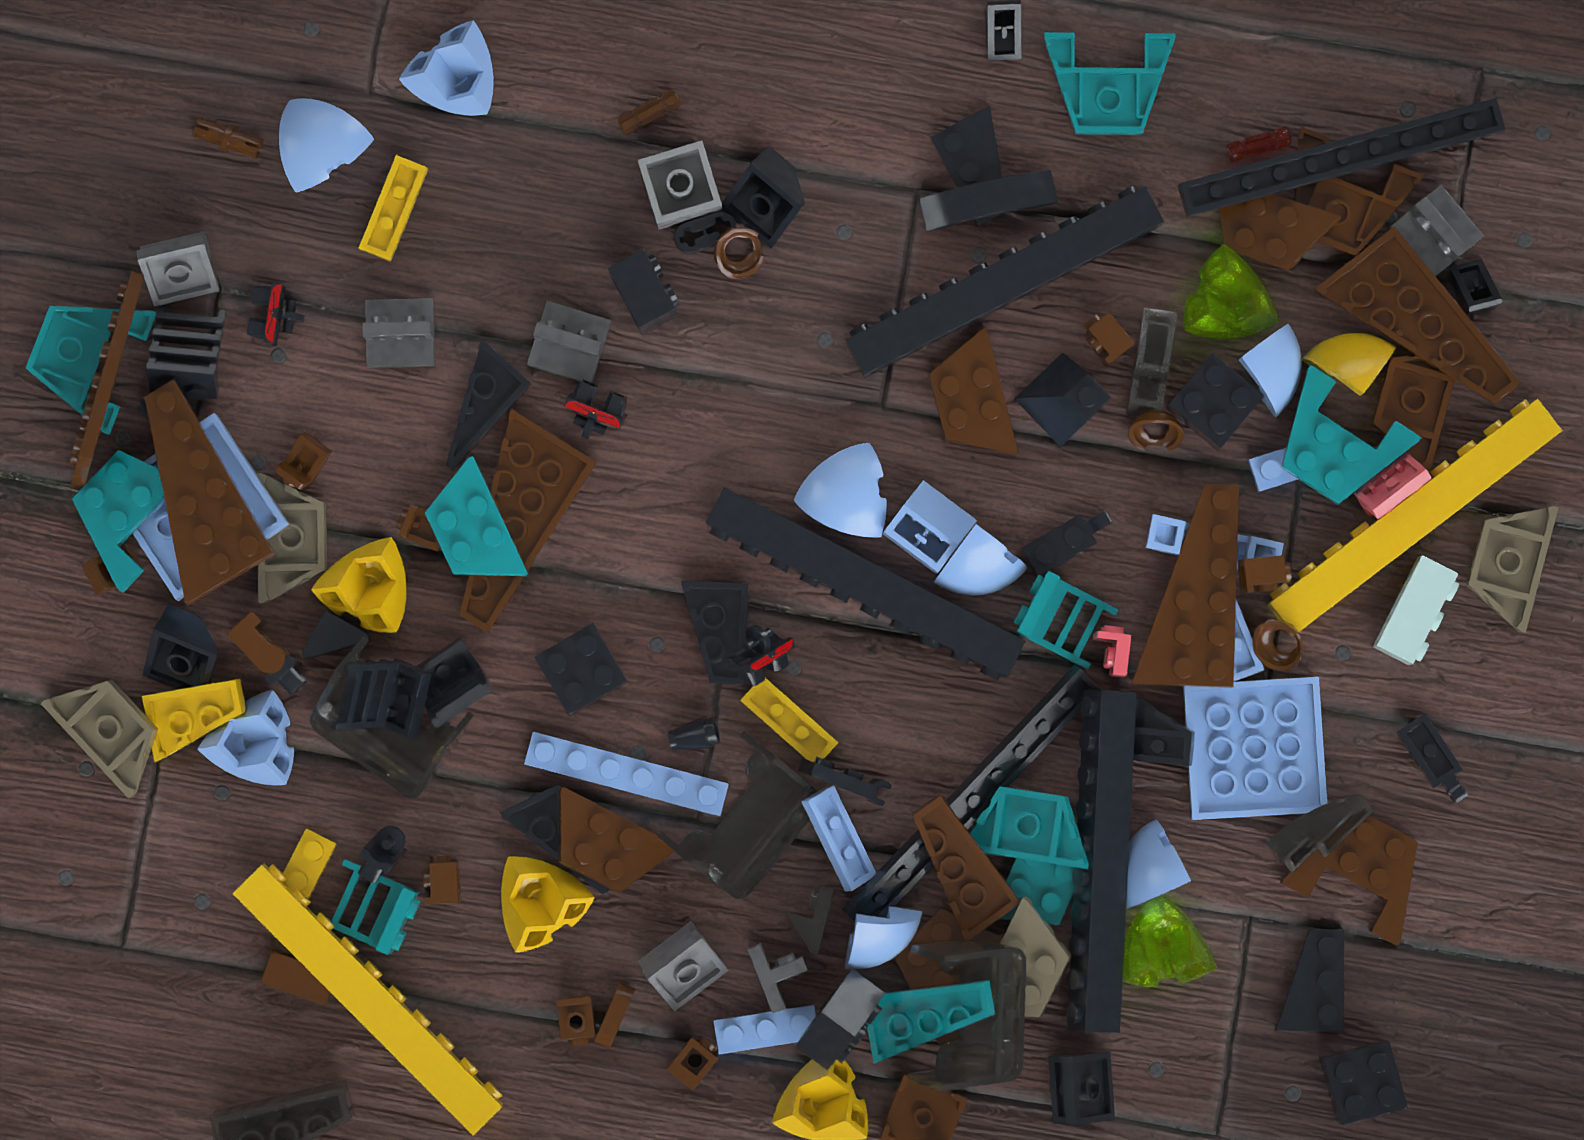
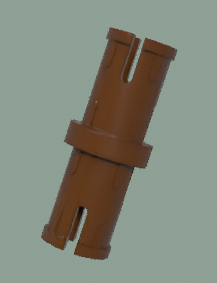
M202 117L198 118L196 122L198 127L195 126L193 130L194 138L219 145L220 150L226 152L230 149L250 156L253 159L258 158L260 154L258 149H262L263 139L236 131V128L232 125L225 127L205 120Z

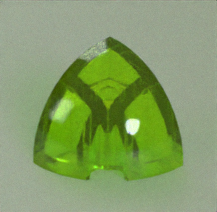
M1225 244L1218 248L1199 270L1198 275L1202 280L1194 295L1188 294L1184 308V330L1205 338H1240L1266 330L1279 322L1274 304L1258 276L1235 251Z
M1163 894L1145 903L1134 918L1124 942L1122 974L1125 982L1141 987H1158L1159 982L1162 980L1176 978L1180 984H1183L1217 969L1213 955L1204 938L1192 921L1175 903Z

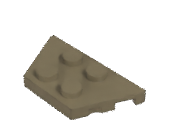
M257 473V476L290 524L268 539L276 554L258 564V603L266 604L327 571L326 503L265 474Z
M1552 506L1487 519L1482 524L1466 586L1521 633H1526L1559 507Z
M112 679L46 699L41 703L128 799L137 793L158 728Z
M1026 896L1022 898L982 981H990L995 1014L992 1016L1040 1017L1072 956L1063 943L1056 939L1047 921H1043L1032 906L1033 902Z

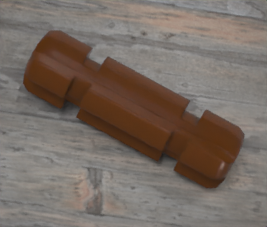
M670 89L661 94L662 98L658 99L655 97L634 108V113L630 114L627 112L619 116L617 120L620 128L626 135H629L638 130L636 126L641 124L643 127L666 115V110L669 109L671 112L679 108L681 101L677 93Z

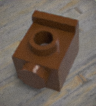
M1110 312L1103 317L1097 313L1083 325L1087 330L1086 333L1089 335V338L1086 340L1089 346L1097 355L1103 353L1106 356L1102 362L1105 367H1108L1135 344Z
M1284 555L1237 560L1241 594L1253 593L1254 586H1257V592L1278 590L1277 584L1291 582L1290 564L1285 562Z
M450 855L430 856L429 870H424L423 878L424 890L430 891L431 897L424 898V905L460 903L459 862H451Z
M592 995L557 999L561 1041L569 1040V1046L589 1044V1037L596 1036ZM578 1015L582 1018L583 1024L580 1028H573L571 1026L570 1019L572 1016Z
M692 1036L669 1065L667 1071L694 1091L719 1059L714 1054L718 1048L703 1036L699 1040ZM692 1054H698L702 1058V1063L697 1067L689 1063V1057Z

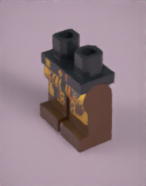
M251 611L227 633L228 637L259 670L268 673L265 679L271 686H278L280 684L290 695H295L309 682L297 669L302 663L296 656L290 655L285 648L275 645L261 630L267 622L259 613Z

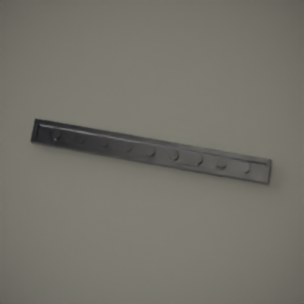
M1497 98L1182 182L1177 187L1186 218L1502 133L1506 128Z
M1076 664L945 800L967 830L979 818L981 813L989 807L991 799L1000 786L1008 788L1081 711L1084 690H1101ZM919 829L842 909L854 922L856 914L884 918L888 914L889 906L895 907L934 866Z

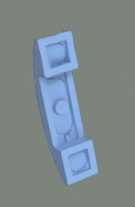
M1152 514L1145 548L1178 556L1190 523ZM1238 534L1237 560L1281 556L1284 543Z

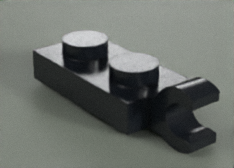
M1106 510L1087 522L1079 514L1022 547V550L1037 576H1042L1097 544L1092 534L1108 526L1113 521Z
M1426 713L1396 732L1433 789L1443 784L1447 794L1454 803L1468 796L1455 776L1463 768Z
M817 756L814 762L802 758L798 769L799 772L863 796L873 804L879 806L885 804V801L877 798L876 791L879 787L891 789L892 785L888 781L876 778L865 783L862 781L863 774L845 768L843 773L833 770L835 763Z

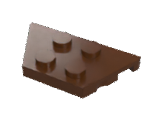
M1274 194L1220 209L1225 250L1288 271L1341 218L1339 215Z
M983 328L929 374L944 438L951 442L964 443L978 448L1016 455L1018 454V449L987 328Z
M1415 354L1391 358L1388 362L1372 425L1385 436L1394 421H1397L1421 437L1419 442L1406 452L1429 472L1455 380Z
M565 787L560 788L558 792V799H560L559 863L620 893L677 850V845Z

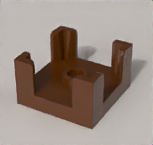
M903 1073L882 1128L880 1139L952 1140L958 1120L964 1112L968 1098L960 1093Z

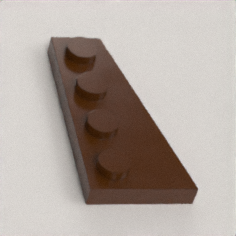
M940 793L912 813L952 911L958 921L965 942L1020 904L1021 901Z

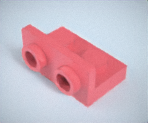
M1405 452L1353 493L1364 512L1369 517L1374 515L1379 519L1410 494L1417 491L1431 479V476L1418 461Z
M1104 625V627H1101V631L1093 633L1092 639L1093 641L1112 643V647L1105 649L1103 668L1109 669L1108 676L1125 677L1127 676L1131 635L1124 634L1123 627Z

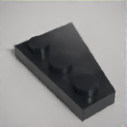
M990 106L931 136L930 139L957 188L1002 178ZM1001 214L976 219L975 222L977 226H980Z
M681 581L710 684L744 685L740 670L730 668L727 658L743 649L742 644L746 641L749 584Z
M1344 929L1308 930L1275 1031L1344 1032Z

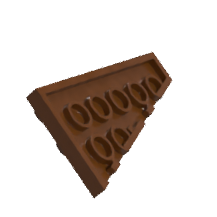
M1395 226L1315 288L1317 293L1494 405L1521 385L1518 377Z
M131 271L129 281H121L116 300L121 301L122 306L120 313L112 312L107 331L114 332L111 343L104 341L99 361L105 363L102 374L95 372L69 463L76 466L70 486L71 489L80 491L86 484L143 283L144 275Z
M173 379L145 396V402L185 605L190 606L276 553L177 381Z
M511 409L490 493L528 572L597 462ZM469 575L459 615L489 634L524 577Z
M1204 484L1131 684L1234 687L1239 485Z

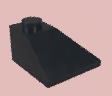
M769 146L749 164L722 202L723 209L744 227L756 231L759 234L758 239L770 249L774 247L805 204L795 167Z
M1062 353L1014 400L1059 447H1062L1112 397L1089 373Z
M168 604L153 629L142 675L174 689L210 684L219 650L201 617Z

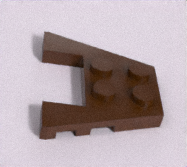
M1301 126L1298 132L1297 151L1327 144L1329 137ZM1394 164L1381 196L1338 178H1332L1295 188L1294 201L1341 216L1340 221L1335 226L1333 225L1319 239L1318 243L1356 257L1420 182L1423 175Z
M1356 809L1319 846L1288 873L1280 883L1309 898L1324 868L1332 870L1386 900L1370 932L1395 946H1399L1418 842Z
M940 908L913 936L909 944L894 958L910 990L960 984L988 954L994 957L1003 938L984 929L965 942L955 915ZM962 1027L936 1038L940 1048L945 1051L965 1031V1028Z

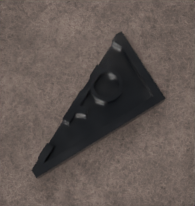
M484 340L478 348V355L470 376L468 390L464 397L454 439L448 453L446 466L452 471L532 385L531 382Z
M559 784L500 812L502 818L519 829L558 861L560 845V799H558V792L561 788ZM572 870L601 894L610 891L609 888Z

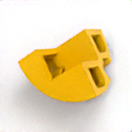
M1347 333L1319 343L1302 360L1309 366L1313 365L1329 377H1336L1361 396L1387 363L1396 346L1374 335Z
M392 537L380 539L350 552L333 564L317 580L311 590L327 608L338 616L347 612L359 618L362 628L378 632H397L403 619L407 592L405 570Z
M508 856L502 878L501 902L506 932L515 952L532 950L553 941V932L565 924L573 927L591 906L595 898L583 883L568 872L540 860Z
M813 1059L809 1061L795 1075L778 1102L772 1121L773 1124L784 1131L809 1140H862L868 1136L866 1103L864 1099L856 1098L851 1084L856 1077L845 1060L842 1063L836 1060L828 1071Z

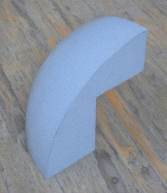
M472 20L442 34L439 45L433 47L431 51H420L405 68L399 80L414 95L436 108L455 114L474 116L488 113L493 96L494 82L493 68L486 42L478 26Z
M314 99L290 100L283 111L279 127V149L282 164L287 178L296 193L328 179L332 170L341 164H350L374 140L368 130L350 114L334 105Z
M1289 324L1280 328L1239 359L1259 386L1257 390L1264 395L1262 401L1274 417H1277L1292 400L1298 388L1302 372L1300 346Z
M863 443L848 447L823 461L804 480L794 498L795 503L809 516L832 529L856 536L881 537L886 519L887 500L879 495L878 481L879 478L883 477V471L871 444Z
M975 524L933 583L956 594L985 595L999 591L1012 584L1026 571L1027 566L1010 553L1003 544Z
M269 690L246 700L247 712L208 733L198 747V750L215 765L239 778L264 785H286L291 773L294 757V748L287 745L285 728L290 726V720L277 694L273 690Z
M1157 819L1142 827L1129 841L1126 909L1160 896L1191 881L1174 846L1170 844L1163 827Z
M889 906L887 918L856 914L854 931L849 936L845 969L875 967L898 955L909 944L916 933L922 911Z

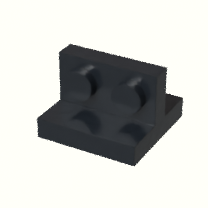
M1110 1051L1048 1056L1053 1124H1066L1067 1126L1115 1120Z

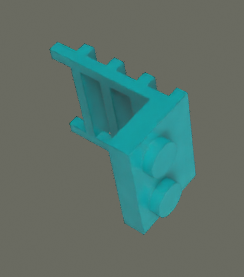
M1050 571L1044 577L1038 575L1029 593L1034 595L1029 607L1022 605L1014 621L1015 624L1019 625L1015 633L1088 670L1091 663L1079 658L1102 611L1104 610L1116 616L1118 609L1060 580V576ZM1069 592L1079 598L1054 645L1043 638L1066 593ZM1087 601L1097 607L1073 654L1061 647L1084 602Z
M344 859L342 866L354 870L333 919H329L335 926L333 929L376 947L375 950L386 955L392 954L393 950L399 951L406 936V932L402 931L408 918L413 920L421 901L416 900L419 891L380 875L375 884L371 882L351 928L346 927L339 922L360 878L357 872L361 865ZM379 883H383L391 887L370 935L367 936L358 932V929Z

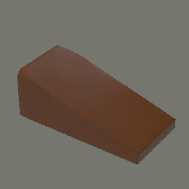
M276 950L271 952L260 983L325 1006L327 1005L331 992L297 958Z

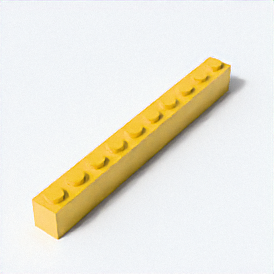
M1526 399L1510 410V413L1513 415L1512 418L1504 424L1498 419L1483 431L1487 437L1478 444L1471 440L1456 451L1460 456L1450 465L1445 460L1431 470L1432 479L1370 526L1365 521L1351 531L1352 540L1344 546L1337 542L1326 550L1323 554L1327 559L1318 566H1315L1313 562L1305 566L1297 573L1300 579L1290 587L1287 583H1283L1277 588L1278 590L1271 592L1270 596L1273 600L1266 605L1278 620L1292 624L1300 632L1563 430L1539 399L1534 400L1530 404Z
M263 863L232 894L474 1136L502 1108L503 1103L499 1100L503 1096L501 1092L490 1081L484 1085L475 1076L479 1072L478 1069L466 1057L460 1061L451 1052L455 1048L454 1045L442 1033L436 1036L428 1028L431 1022L418 1009L412 1012L403 1003L407 998L394 985L388 988L379 979L383 974L372 962L368 960L364 964L355 955L359 950L348 938L344 936L340 940L331 931L335 926L323 913L320 912L316 916L307 907L311 902L298 888L292 892L283 883L287 877L274 864L268 867Z

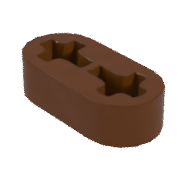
M622 983L619 984L595 1039L596 1043L609 1049L611 1048L636 989Z

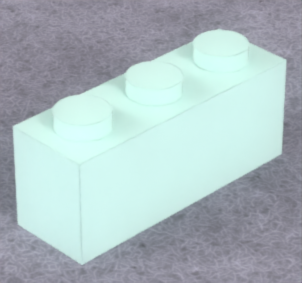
M1423 555L1417 557L1372 647L1407 665L1413 664L1415 660L1420 662L1429 646L1425 639L1430 629L1435 632L1444 617V613L1440 612L1445 600L1451 601L1459 587V583L1455 582L1459 573Z

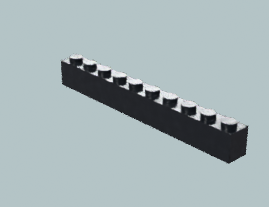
M1135 185L1118 194L1119 200L1109 205L1106 201H1102L1089 208L1088 212L1090 215L1080 220L1073 216L1058 224L1059 231L1049 236L1044 231L1028 240L1030 245L1020 251H1018L1016 246L998 255L1000 261L988 266L987 262H983L970 269L968 272L971 276L961 281L954 277L938 286L941 290L940 292L930 297L925 292L909 301L911 306L899 312L897 308L891 309L879 316L881 322L871 327L865 323L849 332L851 337L846 339V345L863 378L871 376L1161 227L1164 220L1146 186L1137 190Z
M725 487L706 521V525L711 527L709 534L724 542H727L730 537L741 543L740 550L756 558L760 552L771 558L769 563L771 566L785 573L788 572L789 568L801 573L799 580L814 588H817L820 583L832 589L829 593L830 596L846 604L849 599L861 604L859 610L875 619L878 618L879 614L891 619L892 621L889 626L904 634H908L909 630H912L922 635L919 641L937 650L939 645H942L952 651L950 654L951 658L965 665H968L970 660L981 665L982 667L979 672L998 681L1000 676L1008 677L1026 642Z
M1084 690V699L1081 703L1083 721L1082 733L1079 738L1081 762L1078 770L1079 800L1076 805V814L1078 817L1077 827L1089 866L1088 869L1075 867L1073 872L1074 903L1071 907L1073 925L1072 937L1069 942L1072 956L1070 972L1068 974L1069 1005L1066 1009L1067 1030L1120 1033L1136 693Z

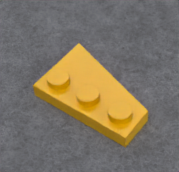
M240 678L142 696L145 715L158 728L152 745L154 763L247 712Z

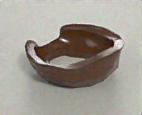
M744 227L728 229L719 236L714 249V260L721 272L727 277L733 279L749 278L758 272L764 263L765 256L762 253L758 239L759 234L756 231ZM736 237L750 238L753 249L745 258L733 261L726 257L725 247L731 239Z
M1153 410L1140 414L1129 427L1128 437L1130 442L1140 450H1145L1147 446L1163 445L1168 451H1172L1183 441L1184 431L1180 422L1174 416L1164 411ZM1164 423L1169 425V429L1165 435L1153 436L1149 435L1143 424Z
M1269 619L1256 628L1253 636V651L1265 666L1275 671L1287 672L1294 669L1301 660L1303 652L1302 638L1292 624L1281 620ZM1281 629L1293 633L1297 640V647L1289 653L1279 651L1272 640L1274 631Z

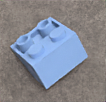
M923 480L885 529L883 535L937 575L977 520Z

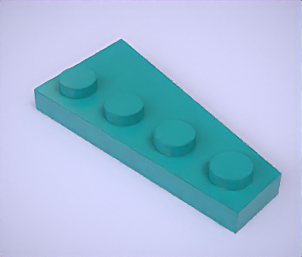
M990 981L885 993L877 1004L882 1010L871 1025L867 1023L873 1064L994 1015Z

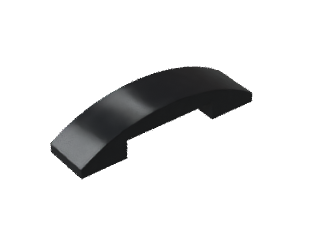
M1051 170L989 180L920 198L927 232L960 225V223L1058 203Z

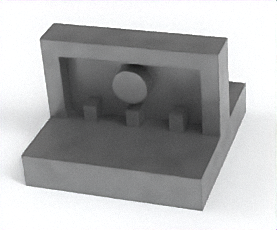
M1442 185L1437 187L1427 197H1424L1388 228L1390 230L1392 227H1396L1435 276L1484 237L1482 232Z
M206 231L140 246V250H136L137 259L154 306L220 291L212 265Z
M433 298L365 300L366 323H363V337L366 339L367 368L435 366Z
M547 301L541 321L536 323L533 333L535 340L527 366L578 382L584 379L593 383L610 329L611 320Z
M692 921L637 961L643 969L641 970L674 1011L729 971Z
M761 943L749 947V955L772 1013L774 1014L786 1009L777 982L807 971L803 957L795 958L794 953H790L775 959L776 966L770 968Z

